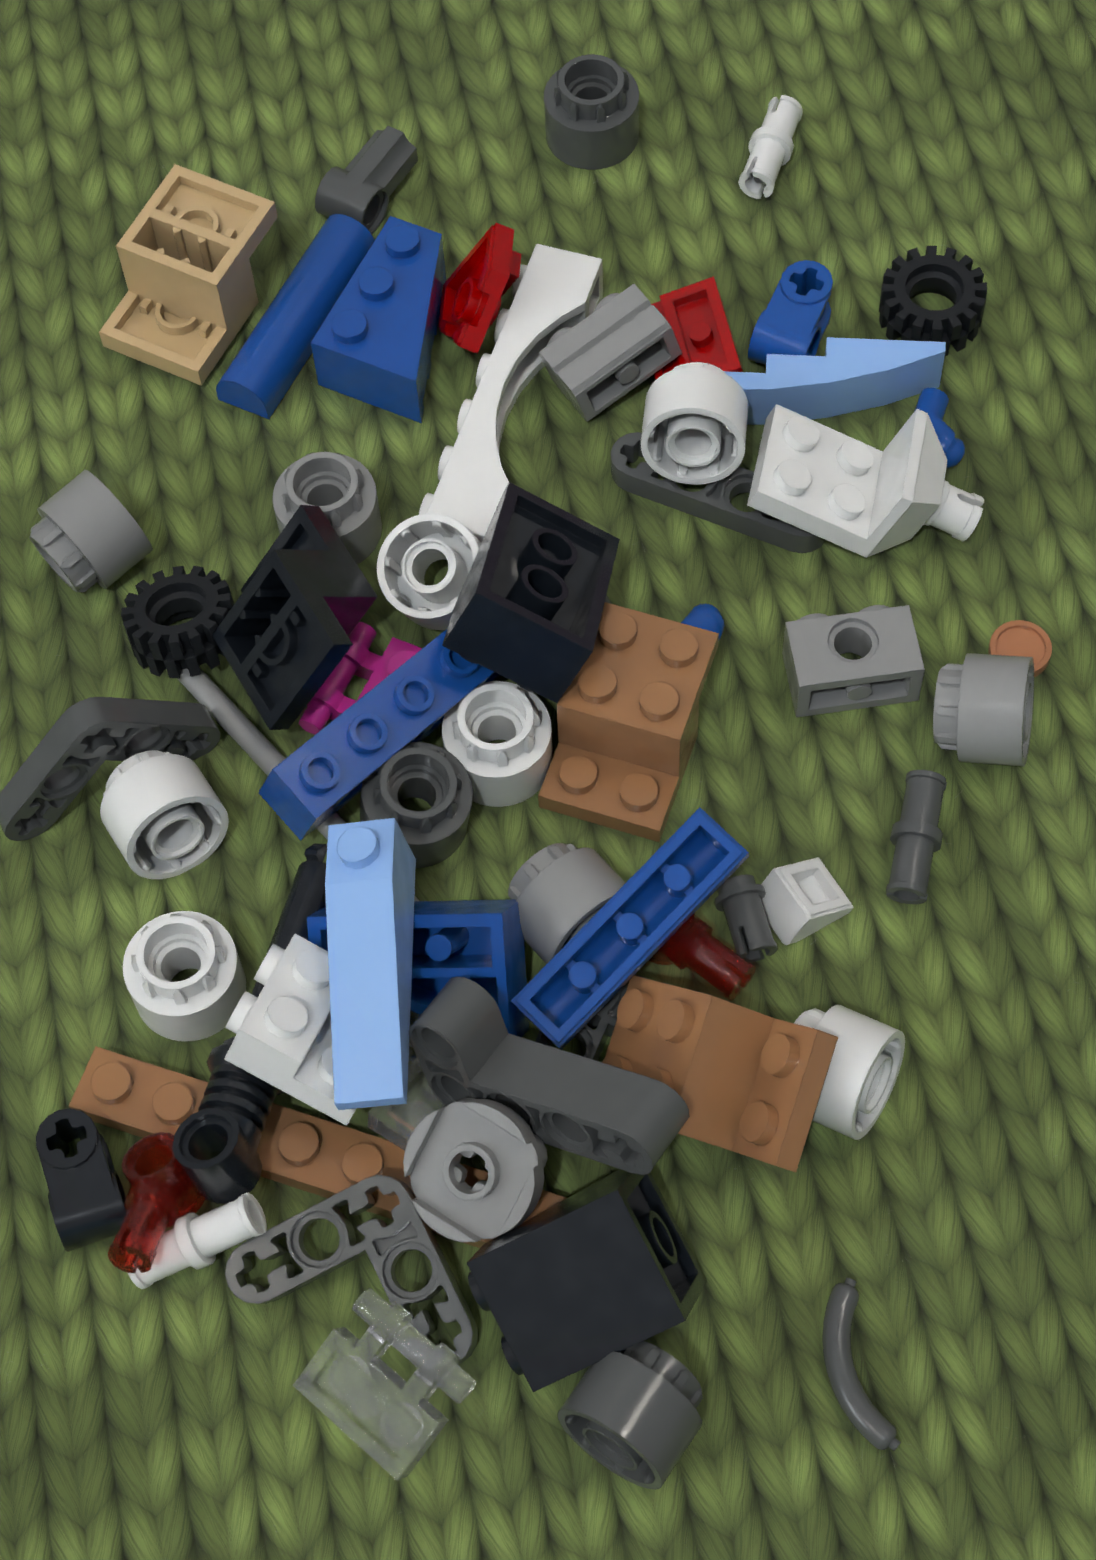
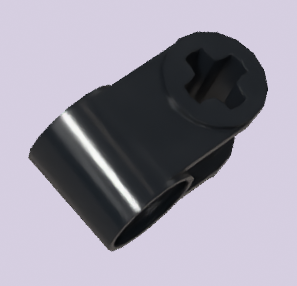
M71 1108L58 1110L47 1116L39 1126L36 1135V1149L49 1189L48 1199L51 1213L65 1250L69 1252L134 1229L130 1206L121 1180L114 1168L109 1147L103 1136L98 1132L93 1120L84 1112ZM75 1139H80L81 1141L77 1143L78 1154L67 1158L66 1155L70 1151L68 1143Z

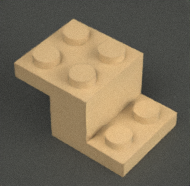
M175 164L116 245L128 292L99 331L103 346L202 386L259 303L249 258L278 218L275 202Z

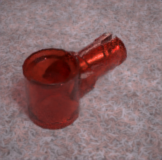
M694 913L649 961L659 965L674 964L680 970L687 967L723 993L725 998L732 1001L740 994V988L737 986L740 985L742 988H745L755 973L756 966L751 962L745 961L711 935L712 927Z
M159 1132L150 1134L137 1141L123 1157V1173L131 1184V1188L124 1204L127 1211L126 1216L108 1251L110 1262L121 1271L135 1273L138 1268L141 1273L151 1270L157 1254V1248L166 1228L174 1225L177 1218L188 1213H196L206 1200L175 1158L172 1148L174 1136L171 1133Z

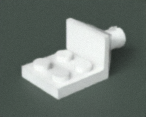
M776 404L765 420L747 506L867 558L911 540L923 525H931L960 541L967 540L980 520L983 511L981 506L984 503V498L950 485L945 480L948 460L928 413L916 409L884 451H880Z

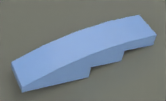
M827 337L825 356L767 354L765 373L724 372L742 387L747 396V425H765L766 417L776 404L811 420L884 406L920 394L926 388H939L946 352V342Z

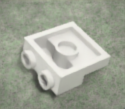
M294 934L286 949L273 943L253 979L264 985L259 996L256 997L245 991L234 1009L225 1028L234 1032L236 1036L224 1060L347 1126L356 1109L338 1110L334 1104L328 951Z

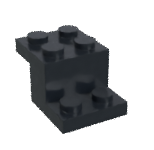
M300 505L241 588L242 594L213 633V638L269 730H285L291 727L353 644L348 637L378 597L321 508L311 505Z

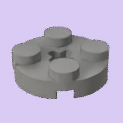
M464 1098L455 1101L422 1119L409 1138L404 1153L403 1165L404 1176L410 1175L411 1188L416 1196L411 1201L421 1219L430 1228L446 1238L458 1242H478L481 1239H494L521 1225L535 1209L543 1190V1168L547 1162V1149L543 1141L533 1134L526 1121L502 1103L489 1099ZM478 1154L485 1161L488 1179L487 1181L481 1180L471 1187L465 1182L467 1170L459 1163L462 1156L472 1158Z

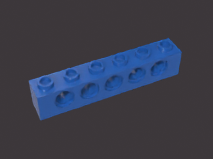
M446 629L274 767L258 793L301 841L361 792L362 782L373 773H377L379 768L393 755L401 751L410 742H421L442 725L445 714L483 683L493 682L501 675L480 664L471 663L462 658L458 653L442 646Z

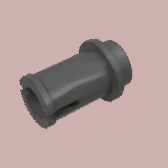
M739 875L727 879L717 889L718 896L715 898L714 904L718 911H724L736 950L735 956L739 963H751L765 959L761 949H765L766 955H773L777 952L778 946L773 939L761 901L766 894L764 887L761 884H756L752 875Z

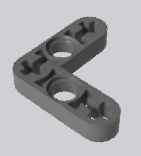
M90 697L79 701L60 716L1 791L0 826L9 840L22 841L36 837L47 831L57 821L105 760L124 761L135 754L157 750L182 755L193 761L209 753L219 742L221 733L207 708L199 703L114 697Z
M375 1175L366 1178L268 1229L263 1235L247 1240L233 1250L227 1260L225 1276L232 1293L247 1303L267 1304L277 1301L367 1254L413 1351L421 1361L432 1367L446 1368L455 1366L468 1359L477 1346L478 1328L475 1318L431 1228L418 1215L411 1201L416 1198L414 1193L406 1183L395 1177ZM377 1189L383 1195H397L400 1204L391 1210L394 1222L387 1226L381 1219H371L357 1226L356 1228L365 1236V1239L356 1244L353 1225L340 1211V1208L348 1203L349 1213L351 1215H359L375 1205L372 1193ZM320 1219H327L332 1222L338 1229L340 1237L336 1252L324 1260H316L311 1257L305 1250L303 1242L304 1233L308 1226ZM286 1236L289 1253L303 1269V1272L295 1276L294 1265L285 1264L267 1275L270 1285L268 1289L265 1290L261 1284H247L244 1275L253 1269L250 1257L255 1254L260 1260H272L285 1254L287 1251L279 1243V1240ZM411 1250H419L424 1253L432 1266V1275L428 1284L415 1292L401 1287L395 1275L398 1259L405 1252ZM443 1288L448 1296V1301L439 1302L434 1305L445 1323L458 1322L462 1331L453 1339L456 1351L449 1355L444 1347H430L427 1337L432 1335L436 1329L428 1310H422L414 1317L410 1309V1304L430 1300Z

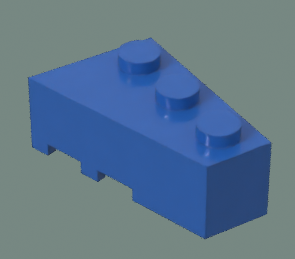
M392 216L389 217L311 341L319 386L422 423L425 387L430 376L434 335H437L443 284L446 282L441 233Z
M517 899L414 901L410 1011L422 1014L451 978L456 976L465 977L482 986L494 998L509 1034L522 1037L530 1030L529 1019L511 1002L527 985L524 936L520 923L518 902H516ZM325 906L307 916L308 941L328 951Z

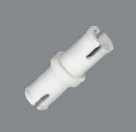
M781 95L780 102L777 96L771 99L762 126L756 129L750 138L748 146L750 156L738 182L740 189L749 197L761 199L762 192L765 198L769 197L773 193L781 166L785 165L791 158L794 148L792 137L798 122L802 118L803 109L801 104L790 96Z
M247 1192L236 1200L200 1216L195 1213L181 1216L175 1221L174 1228L144 1243L125 1249L123 1258L127 1273L138 1288L146 1289L153 1285L154 1282L190 1266L196 1270L203 1269L214 1263L216 1254L236 1246L247 1239L266 1233L267 1223L263 1209L257 1199Z

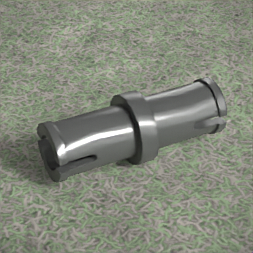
M913 770L906 774V789L900 821H897L892 826L890 841L895 845L889 884L886 887V895L900 903L922 904L927 901L928 897L927 887L933 852L940 850L943 832L938 828L943 793L946 790L947 782L946 778L939 773L929 770Z

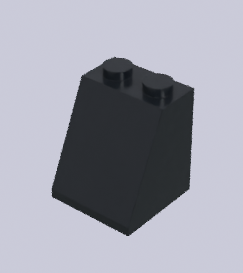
M621 1169L523 1222L514 1229L485 1243L467 1262L471 1271L468 1274V1282L476 1302L484 1311L491 1310L503 1333L501 1345L508 1364L517 1375H525L533 1392L599 1362L613 1351L620 1352L686 1321L707 1283L651 1173L639 1175Z

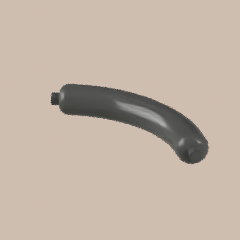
M846 1278L844 1283H838L832 1288L823 1321V1356L827 1375L841 1408L861 1435L878 1450H885L889 1447L895 1451L901 1443L895 1438L897 1435L896 1428L872 1404L858 1379L851 1351V1327L859 1300V1293L855 1289L857 1282L851 1278Z

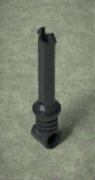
M315 843L306 849L304 855L307 861L302 862L298 867L268 951L273 943L286 949L294 934L308 940L307 916L326 906V863H323L327 852V844ZM256 981L252 995L258 997L264 985ZM235 1037L225 1040L222 1045L213 1048L209 1054L206 1063L211 1076L205 1089L204 1097L199 1105V1111L190 1115L180 1124L174 1135L172 1145L175 1158L199 1193L207 1201L216 1204H227L255 1188L261 1177L262 1163L257 1153L262 1136L261 1133L265 1128L266 1118L270 1114L275 1097L285 1093L224 1060Z

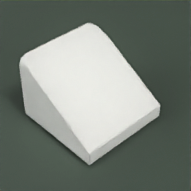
M819 857L773 868L761 884L766 892L765 897L761 901L768 923L784 945L796 943L849 914L854 908Z

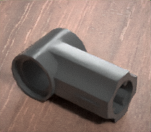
M387 126L384 130H377L345 169L336 166L325 174L315 197L316 211L326 217L333 214H343L352 217L373 234L385 217L389 196L418 162L417 148L408 141L403 132L393 127Z

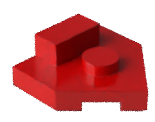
M497 222L489 228L446 280L442 290L438 323L439 330L443 334L452 337L454 343L459 347L477 354L488 328L494 323L499 313L501 297L519 278L522 254L512 250L514 229Z

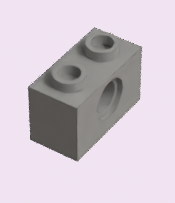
M873 605L854 613L832 616L815 613L803 616L796 621L785 622L782 655L796 718L919 701L925 668L909 605L890 608L885 605ZM854 653L862 658L851 660L842 657L840 654Z

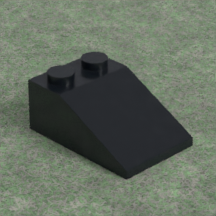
M509 482L502 494L454 606L442 646L458 653L462 658L471 663L480 664L517 683L521 688L529 692H535L558 703L593 652L620 539Z

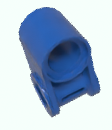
M798 261L788 266L782 273V277L766 310L761 313L754 327L748 349L749 360L766 365L767 354L816 356L819 343L831 317V308L828 300L832 292L833 279L830 271L824 265L816 261Z

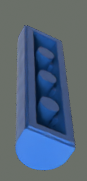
M333 214L327 218L216 385L218 400L266 419L271 417L312 354L311 341L375 241L370 231L363 224L343 214Z
M699 807L511 1002L557 1048L562 1050L749 857V852Z

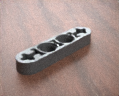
M641 432L628 433L620 437L612 447V479L618 487L627 492L791 552H813L826 541L777 518L771 520L772 516L759 510L743 512L734 508L730 503L734 496L740 493H750L754 475L753 471L738 467L724 479L708 483L700 491L688 492L679 488L675 481L667 478L664 480L658 479V473L646 462H641L636 469L628 467V463H634L638 457H643L641 451Z

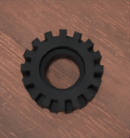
M927 246L925 256H920L917 248L908 250L906 261L899 255L892 261V268L886 269L881 289L878 311L880 312L879 322L881 328L887 327L886 337L889 340H896L901 337V340L946 342L945 356H948L950 344L957 352L964 349L967 339L970 341L975 339L982 323L987 295V282L983 283L984 273L981 268L978 267L972 270L973 260L967 255L959 262L956 261L957 250L948 247L944 256L936 255L937 246ZM922 293H936L951 300L954 306L944 310H928L916 305L911 298Z
M184 566L173 567V575L165 577L162 570L152 574L155 582L151 585L145 580L140 581L135 585L138 595L128 593L124 600L127 607L121 609V617L134 656L143 669L149 666L151 674L159 677L166 669L169 678H180L182 669H188L192 677L201 674L199 666L207 663L211 670L220 665L218 654L223 656L224 654L213 638V633L233 607L234 601L226 580L221 581L218 573L211 570L206 575L203 567L193 566L190 574H186ZM185 618H193L188 622L179 625L169 626L176 621Z

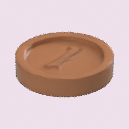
M1023 620L1009 621L999 626L992 634L988 654L1033 657L1034 677H1036L1049 664L1052 654V643L1048 634L1038 625Z

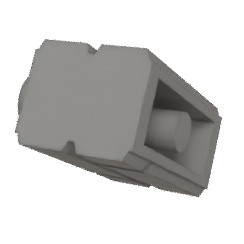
M632 284L620 294L612 293L604 297L596 306L595 312L573 328L565 327L557 331L550 338L548 345L538 352L555 385L570 400L586 422L682 354L668 321L654 305H651L649 299L635 284Z

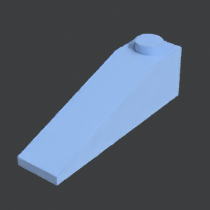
M395 818L328 825L325 896L334 1104L338 1110L407 1104L416 858Z

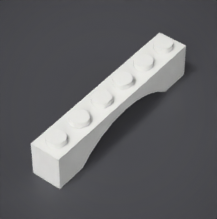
M536 244L528 265L520 264L519 278L513 283L512 295L514 300L510 309L502 308L498 315L494 332L496 344L492 354L484 353L480 359L476 374V386L478 388L473 400L465 399L462 403L457 421V432L459 435L454 447L447 445L444 448L438 466L439 484L434 494L427 493L425 495L419 515L437 513L452 517L462 523L481 542L483 541L502 494L509 483L501 466L499 456L500 442L507 417L523 389L545 367L538 352L548 345L550 338L557 331L565 327L573 328L595 312L596 306L603 297L601 258Z

